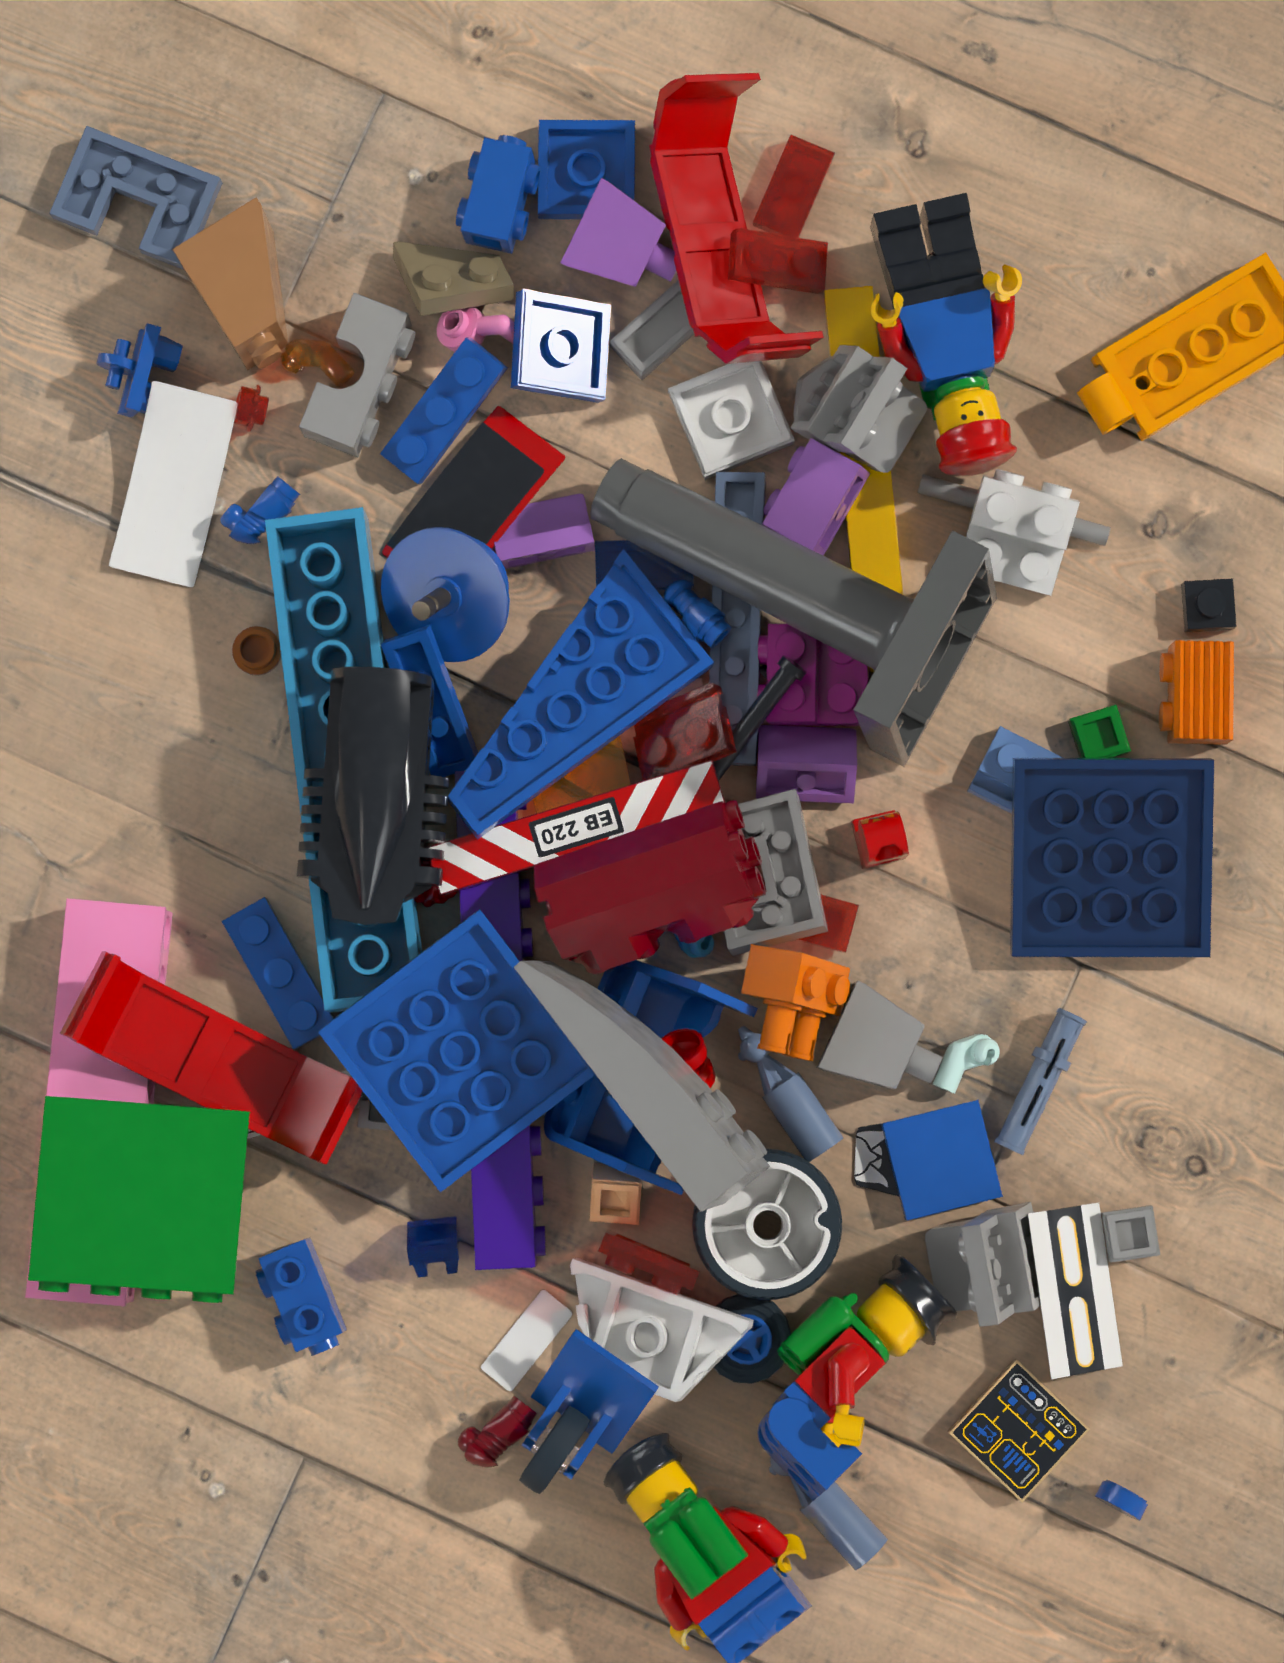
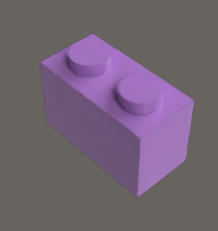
M810 438L807 446H800L792 456L788 465V472L791 474L782 490L776 489L767 500L763 510L766 518L762 524L824 556L870 473L860 464Z

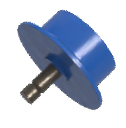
M426 528L412 533L400 541L386 560L382 572L381 595L387 617L398 635L430 625L444 662H463L478 657L491 648L499 639L509 615V582L501 560L485 543L451 528Z

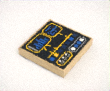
M1014 1359L947 1432L1023 1503L1086 1435L1090 1428L1017 1359Z

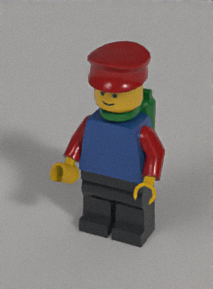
M967 193L924 202L920 216L917 204L874 213L870 225L887 289L893 303V310L883 309L879 303V293H877L871 304L870 312L873 319L878 322L877 328L885 357L893 358L908 368L903 376L909 381L919 382L922 399L926 403L927 408L931 409L933 420L937 422L940 437L936 440V449L941 457L939 469L945 474L952 476L984 474L1003 465L1017 452V447L1011 444L1010 425L1006 420L1001 419L996 396L990 391L987 378L991 376L995 364L1004 359L1010 343L1015 323L1014 294L1021 288L1022 276L1019 270L1004 264L1002 266L1004 274L1002 282L999 274L988 271L983 277L970 220L971 210ZM921 224H922V228H923V232H924V236H925V240H926V244H927V249H928L929 255H927V253H926V248H925V244H924V240H923V236H922V232H921V228H920V225H921Z

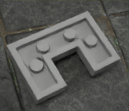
M793 789L739 803L738 805L745 824V828L741 830L745 838L753 836L762 860L761 867L767 892L766 895L759 897V900L752 907L754 915L746 925L724 930L727 947L731 955L749 952L751 944L769 947L828 932L797 791Z

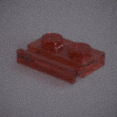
M711 682L668 700L634 725L636 736L633 737L643 781L709 760L714 762L737 752L727 709L722 705L720 694H723L721 686Z

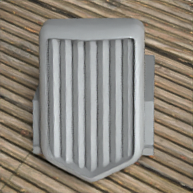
M840 345L834 356L826 358L798 379L794 404L795 421L790 429L809 440L812 438L834 451L843 452L875 471L885 473L894 467L924 417L927 406L921 398L902 386L903 384L900 380L908 368L890 357H873L859 346Z
M1031 1202L987 1210L974 1219L939 1225L926 1232L925 1242L934 1287L951 1303L956 1311L973 1310L977 1312L979 1327L999 1325L1014 1313L1034 1311L1041 1306L1028 1214L1035 1213Z

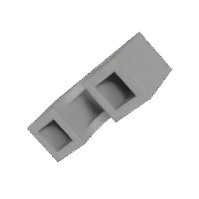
M353 293L336 334V339L340 349L353 353L364 361V371L360 379L347 388L337 389L319 382L316 383L299 425L305 438L357 458L363 446L369 448L372 445L379 427V420L374 419L381 401L389 402L397 383L398 377L392 374L399 357L407 358L415 339L416 332L410 330L412 324L408 313Z

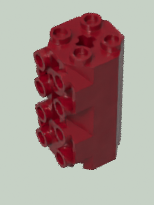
M732 800L726 803L720 801L535 864V892L539 903L546 901L549 915L543 916L544 922L561 958L582 964L588 973L595 975L603 973L610 968L652 956L659 949L660 942L658 938L665 931L677 934L681 942L689 944L703 937L746 925L753 918L754 912L752 907L759 900V897L766 895L761 874L756 867L762 865L760 852L753 836L744 837L741 829L745 828V824L737 801Z

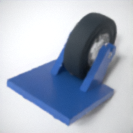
M575 1329L530 1396L544 1406L546 1410L521 1445L533 1453L534 1456L519 1480L533 1492L541 1494L557 1471L572 1480L596 1443L613 1454L659 1386ZM558 1412L561 1414V1417L551 1429L547 1425L554 1414ZM584 1431H586L589 1436L579 1449L575 1445Z

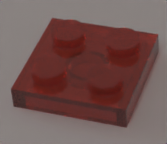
M607 1229L598 1252L607 1255L604 1262L605 1265L629 1275L633 1274L635 1267L653 1274L651 1284L676 1295H679L682 1287L692 1291L700 1273L699 1267L609 1229Z

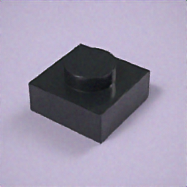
M1233 578L1184 581L1181 584L1184 632L1233 630L1237 627Z

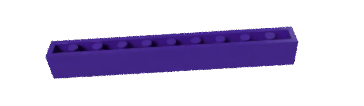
M455 771V785L465 771ZM527 804L519 810H527ZM518 810L498 825L517 820ZM456 813L457 838L471 834L472 832ZM521 872L460 890L461 922L480 909L519 961H524V958L533 957L532 928H523L522 908H531L530 878L521 879ZM530 1124L471 1169L475 1270L533 1268L538 1265L537 1256H546L545 1226H536L535 1206H544L543 1176H534L533 1156H542L541 1126H531Z

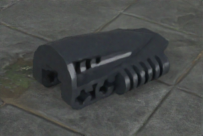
M381 667L334 668L331 671L324 769L311 768L304 770L305 780L323 782V787H303L302 794L304 798L322 800V805H302L301 808L302 816L321 818L320 823L300 824L301 834L319 836V842L301 841L299 842L298 849L299 852L318 854V860H298L297 877L310 879V881L328 893L334 919L361 925L397 922L403 903L426 892L432 886H442L443 869L423 866V861L444 860L443 850L424 848V843H444L446 833L440 831L425 830V825H445L447 821L446 814L426 812L427 807L448 806L447 796L429 794L428 789L449 788V778L429 775L434 681L427 674Z

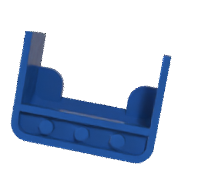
M638 960L606 970L597 988L636 1016L660 1038L669 1032L685 1028L696 1030L703 1038L719 1023L723 1007L751 1017H755L758 1009L704 983ZM596 1075L546 1112L544 1132L549 1140L621 1172L679 1195L683 1194L684 1189L679 1183L656 1173L658 1166L662 1162Z

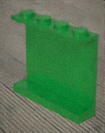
M45 1096L28 1280L39 1281L38 1290L49 1292H69L70 1283L90 1285V1294L120 1296L121 1287L142 1288L141 1297L151 1299H171L172 1290L192 1292V1301L208 1303L222 1302L223 1294L234 1295L250 1112Z

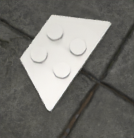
M573 1258L571 1261V1275H575L579 1300V1305H576L578 1326L582 1329L583 1334L658 1385L659 1388L655 1395L674 1402L682 1401L753 1326L754 1320L580 1258Z

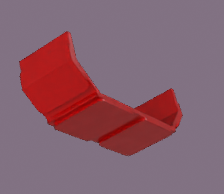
M759 73L684 75L682 78L670 81L659 91L653 121L655 132L653 142L649 145L651 153L650 164L664 222L670 231L675 252L674 263L689 324L694 331L695 337H702L708 342L706 344L707 348L726 364L799 358L812 350L811 345L824 338L823 331L785 334L769 320L727 148L738 96L761 80Z
M106 951L101 952L60 1032L61 1035L205 1108L249 1111L248 1129L310 1159L327 1165L363 1092L353 1077L308 1058L146 976L120 960L121 957Z

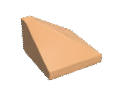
M594 1162L590 1221L639 1225L642 1180L603 1163Z

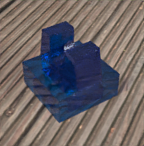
M457 1216L407 1222L409 1266L413 1265L418 1278L428 1277V1263L445 1262L447 1274L457 1273L459 1260Z

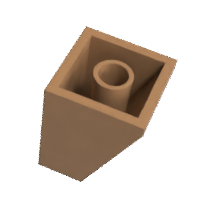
M256 197L172 249L188 278L247 370L255 366L261 369L271 365L282 356L283 352L281 350L289 345L274 232L261 203Z

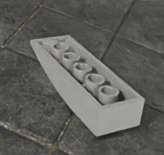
M520 961L514 966L521 978L700 1212L726 1203L770 1167L763 1158L767 1151L759 1138L750 1130L743 1132L732 1116L736 1111L728 1098L718 1089L712 1092L709 1086L677 1052L636 1016L594 986L552 961Z

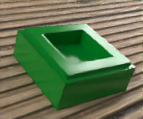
M1117 705L1068 720L1079 758H1114L1131 752Z

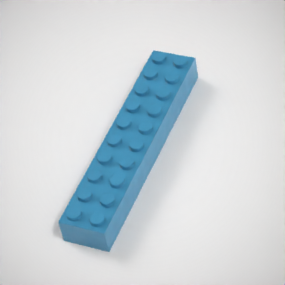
M363 507L265 520L300 814L302 805H322V800L304 798L302 794L303 787H323V782L305 780L304 770L311 768L324 769L331 671L334 668L340 667L387 668L386 657L381 647L384 639L369 518ZM301 815V822L320 823L321 818ZM303 834L304 841L319 842V836ZM305 853L306 859L318 860V854ZM308 879L324 1011L330 1013L345 1011L422 952L417 904L414 898L403 903L397 922L361 925L338 920L332 917L328 893Z

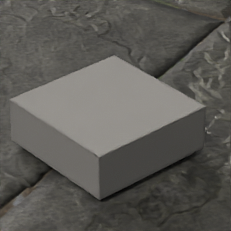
M1152 1205L1101 1212L1109 1262L1160 1255Z

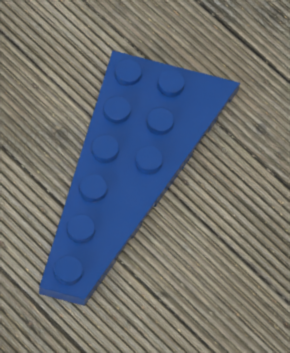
M624 549L618 555L604 579L591 593L587 603L572 624H569L530 679L526 689L516 703L503 717L499 727L484 748H481L449 793L448 803L477 840L713 667L714 661Z

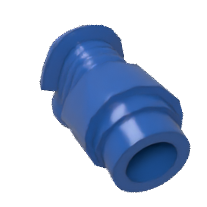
M277 476L248 512L237 504H231L220 518L221 524L232 531L229 537L238 542L246 544L261 543L259 537L262 533L266 532L265 520L284 518L289 515L300 493Z
M684 579L674 581L665 590L663 599L682 616L681 621L698 642L704 641L710 648L717 646L732 629L725 621V614L705 597L702 599L698 597L691 589L692 582Z

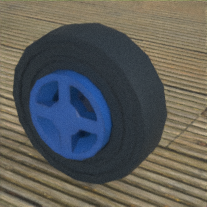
M736 1294L724 1298L716 1305L718 1308L754 1320L751 1330L713 1367L719 1375L733 1382L753 1384L769 1379L782 1368L784 1361L778 1355L777 1349L791 1335V1330L786 1316L773 1301L753 1299Z

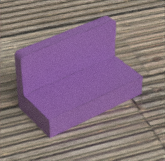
M579 493L527 504L499 541L494 542L496 554L505 569L595 551L594 538L584 495Z
M778 725L760 726L758 729L756 799L795 789L800 801L854 804L857 774V737L855 729Z

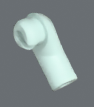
M974 1034L953 1041L946 1049L932 1085L955 1094L965 1070L982 1065L989 1066L997 1061L1000 1054L997 1042L988 1035Z

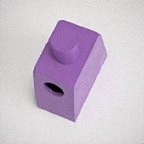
M601 178L560 263L636 287L644 269L670 282L676 272L674 250L658 243L666 224L610 182Z

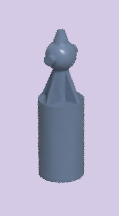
M746 1026L739 1028L741 1052L738 1053V1057L741 1061L747 1060L757 1063L764 1091L762 1098L803 1158L810 1162L841 1141L844 1137L800 1073H794L769 1056V1051L757 1049L761 1034L753 1033Z
M770 1457V1473L773 1475L789 1476ZM791 1479L802 1506L800 1511L854 1570L866 1564L885 1545L888 1538L836 1482L812 1501Z

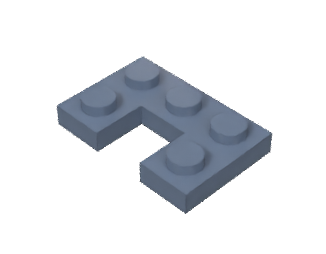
M86 126L49 214L57 221L97 236L115 193L155 207L140 243L139 250L144 255L183 269L172 249L204 229L223 183L220 177Z

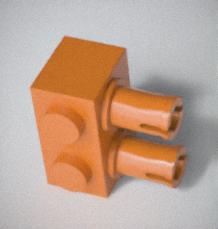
M751 944L741 994L762 999L763 1004L767 1005L760 1043H758L757 1049L813 1061L820 1019L826 1018L827 1014L841 1017L843 1004L846 1002L850 992V982L848 979L850 968L805 953Z

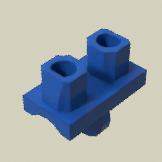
M147 323L145 329L139 330L132 359L128 358L131 342L123 339H117L113 354H98L96 364L109 370L105 384L106 387L119 390L123 375H127L117 414L132 418L139 412L146 413L152 385L151 382H148L151 366L169 372H174L177 369L183 345L161 336V327Z

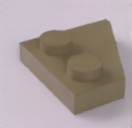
M408 242L393 243V259L420 316L513 300L514 284L499 255Z

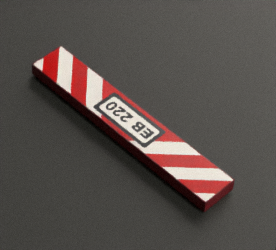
M709 760L497 825L478 840L471 833L426 848L444 851L443 861H430L431 867L443 869L442 886H438L440 895L444 896L532 869L535 864L720 801L725 803L713 761Z

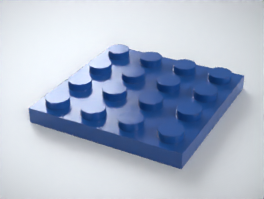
M480 909L318 1030V1033L440 1193L596 1075L515 970L514 966L520 961Z

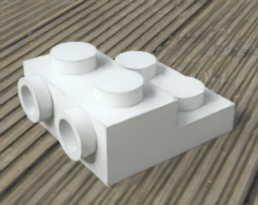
M1000 469L995 470L994 477L983 475L966 537L989 548L994 581L1051 596L1080 502L1070 498L1072 489L1060 485L1043 482L1042 489L1038 490L1022 485L1024 476Z

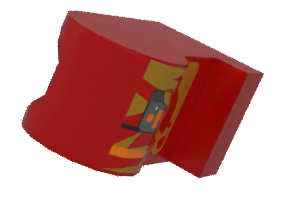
M892 810L851 821L862 869L903 860L909 855L906 833L898 811Z

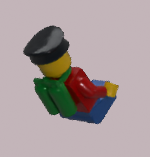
M897 1254L894 1256L892 1270L879 1278V1288L858 1308L857 1316L851 1309L858 1301L857 1294L851 1293L842 1298L836 1296L829 1297L777 1349L778 1355L785 1364L800 1376L773 1403L772 1408L760 1421L757 1431L758 1440L762 1448L812 1501L826 1491L862 1455L856 1447H859L862 1442L864 1417L849 1415L850 1409L855 1407V1394L888 1362L889 1355L894 1357L904 1356L919 1340L927 1345L936 1344L937 1331L941 1324L947 1320L957 1319V1312L951 1303L912 1263L901 1255Z
M669 1434L653 1435L635 1444L617 1459L605 1476L604 1486L613 1489L621 1504L628 1503L651 1534L649 1538L650 1544L660 1556L654 1567L657 1604L671 1624V1637L688 1651L690 1647L686 1643V1636L691 1630L695 1629L702 1638L709 1637L727 1663H740L770 1640L772 1636L779 1633L812 1607L787 1573L792 1570L787 1555L797 1554L803 1560L806 1559L803 1542L795 1534L781 1533L762 1516L736 1506L726 1507L721 1510L717 1506L712 1507L706 1498L697 1497L698 1487L681 1465L682 1454L670 1444ZM771 1557L776 1558L778 1568L775 1567L776 1563Z

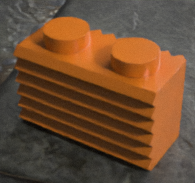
M1175 640L1168 647V653H1161L1160 682H1168V702H1161L1159 708L1160 731L1168 732V743L1227 745L1233 740L1234 642Z

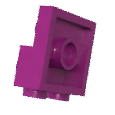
M787 623L768 624V635H760L758 639V660L760 665H767V684L780 668L777 663L783 655L800 665L807 674L801 681L796 679L766 718V722L778 726H860L854 708L870 681V667ZM767 684L758 685L757 697Z

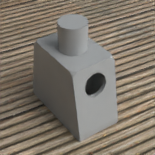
M856 981L816 1068L885 1088L896 1089L904 1072L930 1084L939 1068L942 1056L917 1045L925 1027L924 1024L866 984Z

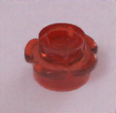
M257 384L255 389L240 386L236 399L238 406L234 424L245 426L247 432L252 431L254 424L263 426L267 413L269 397L260 395L261 386Z

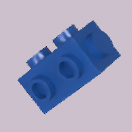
M500 135L498 140L484 137L481 152L474 151L472 153L468 168V180L473 181L469 198H461L456 215V226L461 227L460 230L466 244L512 254L516 240H524L529 221V212L523 211L528 193L533 195L536 193L541 173V166L535 165L536 161L532 148L526 147L527 143L525 141L508 135Z
M311 1237L258 1258L262 1268L255 1271L256 1277L266 1298L273 1296L281 1315L274 1317V1321L284 1345L292 1343L295 1352L308 1347L311 1356L338 1346L339 1342L336 1335L345 1332L347 1327Z

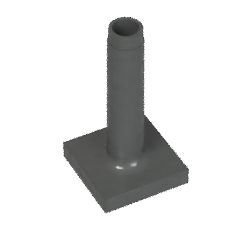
M622 458L617 460L606 473L591 507V519L614 530L618 536L875 670L857 702L854 712L869 749L905 767L997 599L989 548L953 530L915 599H912L652 470H644Z

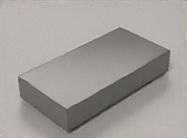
M679 280L609 341V346L641 380L645 379L694 335V331L688 321Z

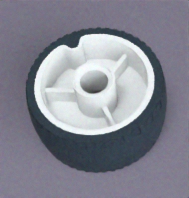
M766 1149L767 1154L763 1158L770 1167L726 1203L701 1212L694 1205L692 1232L701 1261L719 1283L727 1289L748 1298L777 1300L806 1290L826 1273L839 1249L842 1236V1214L833 1187L822 1172L813 1164L790 1152ZM765 1210L776 1212L782 1222L779 1234L770 1239H763L757 1236L753 1228L756 1215Z

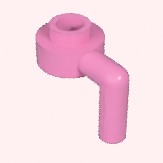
M475 307L443 312L437 324V337L439 341L454 353L466 337H471L481 345L486 336L501 335L513 344L514 321L506 315L485 316Z

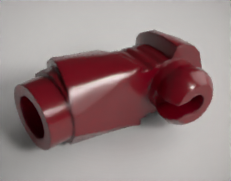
M513 1396L509 1403L505 1404L482 1428V1431L473 1426L466 1428L458 1438V1447L461 1451L465 1452L464 1457L466 1461L473 1465L486 1468L498 1466L496 1459L508 1447L514 1445L530 1433L531 1422L538 1413Z

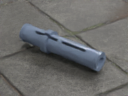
M1061 1008L1057 1009L1055 1019L1041 1048L1035 1047L1032 1053L1035 1060L1020 1092L1016 1096L998 1138L996 1137L994 1141L1021 1155L1025 1153L1026 1145L1045 1109L1062 1070L1068 1071L1071 1063L1067 1060L1083 1026L1087 1023L1083 1018Z

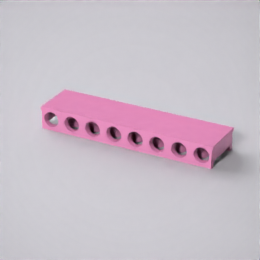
M67 898L46 1096L154 1104L155 1082L61 1035L60 1032L102 951L120 956L122 962L164 985L166 984L173 915L172 912L166 910V907ZM27 1276L25 1298L126 1306L127 1303L134 1301L135 1288L121 1287L120 1296L90 1294V1285L70 1283L69 1292H49L38 1290L39 1281H29Z

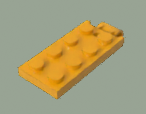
M1265 252L1092 357L1091 362L1094 367L1102 366L1105 374L1085 385L1077 392V395L1103 435L1113 431L1134 417L1141 428L1137 435L1141 441H1144L1284 357V280L1267 253ZM1136 380L1145 381L1147 389H1139L1136 386Z

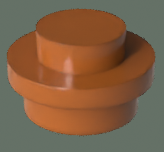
M260 626L246 628L234 640L232 647L233 659L237 666L245 673L255 676L265 675L271 672L281 659L280 641L267 628Z

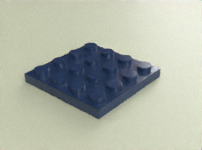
M1013 758L1010 955L1012 957H1210L1214 759Z

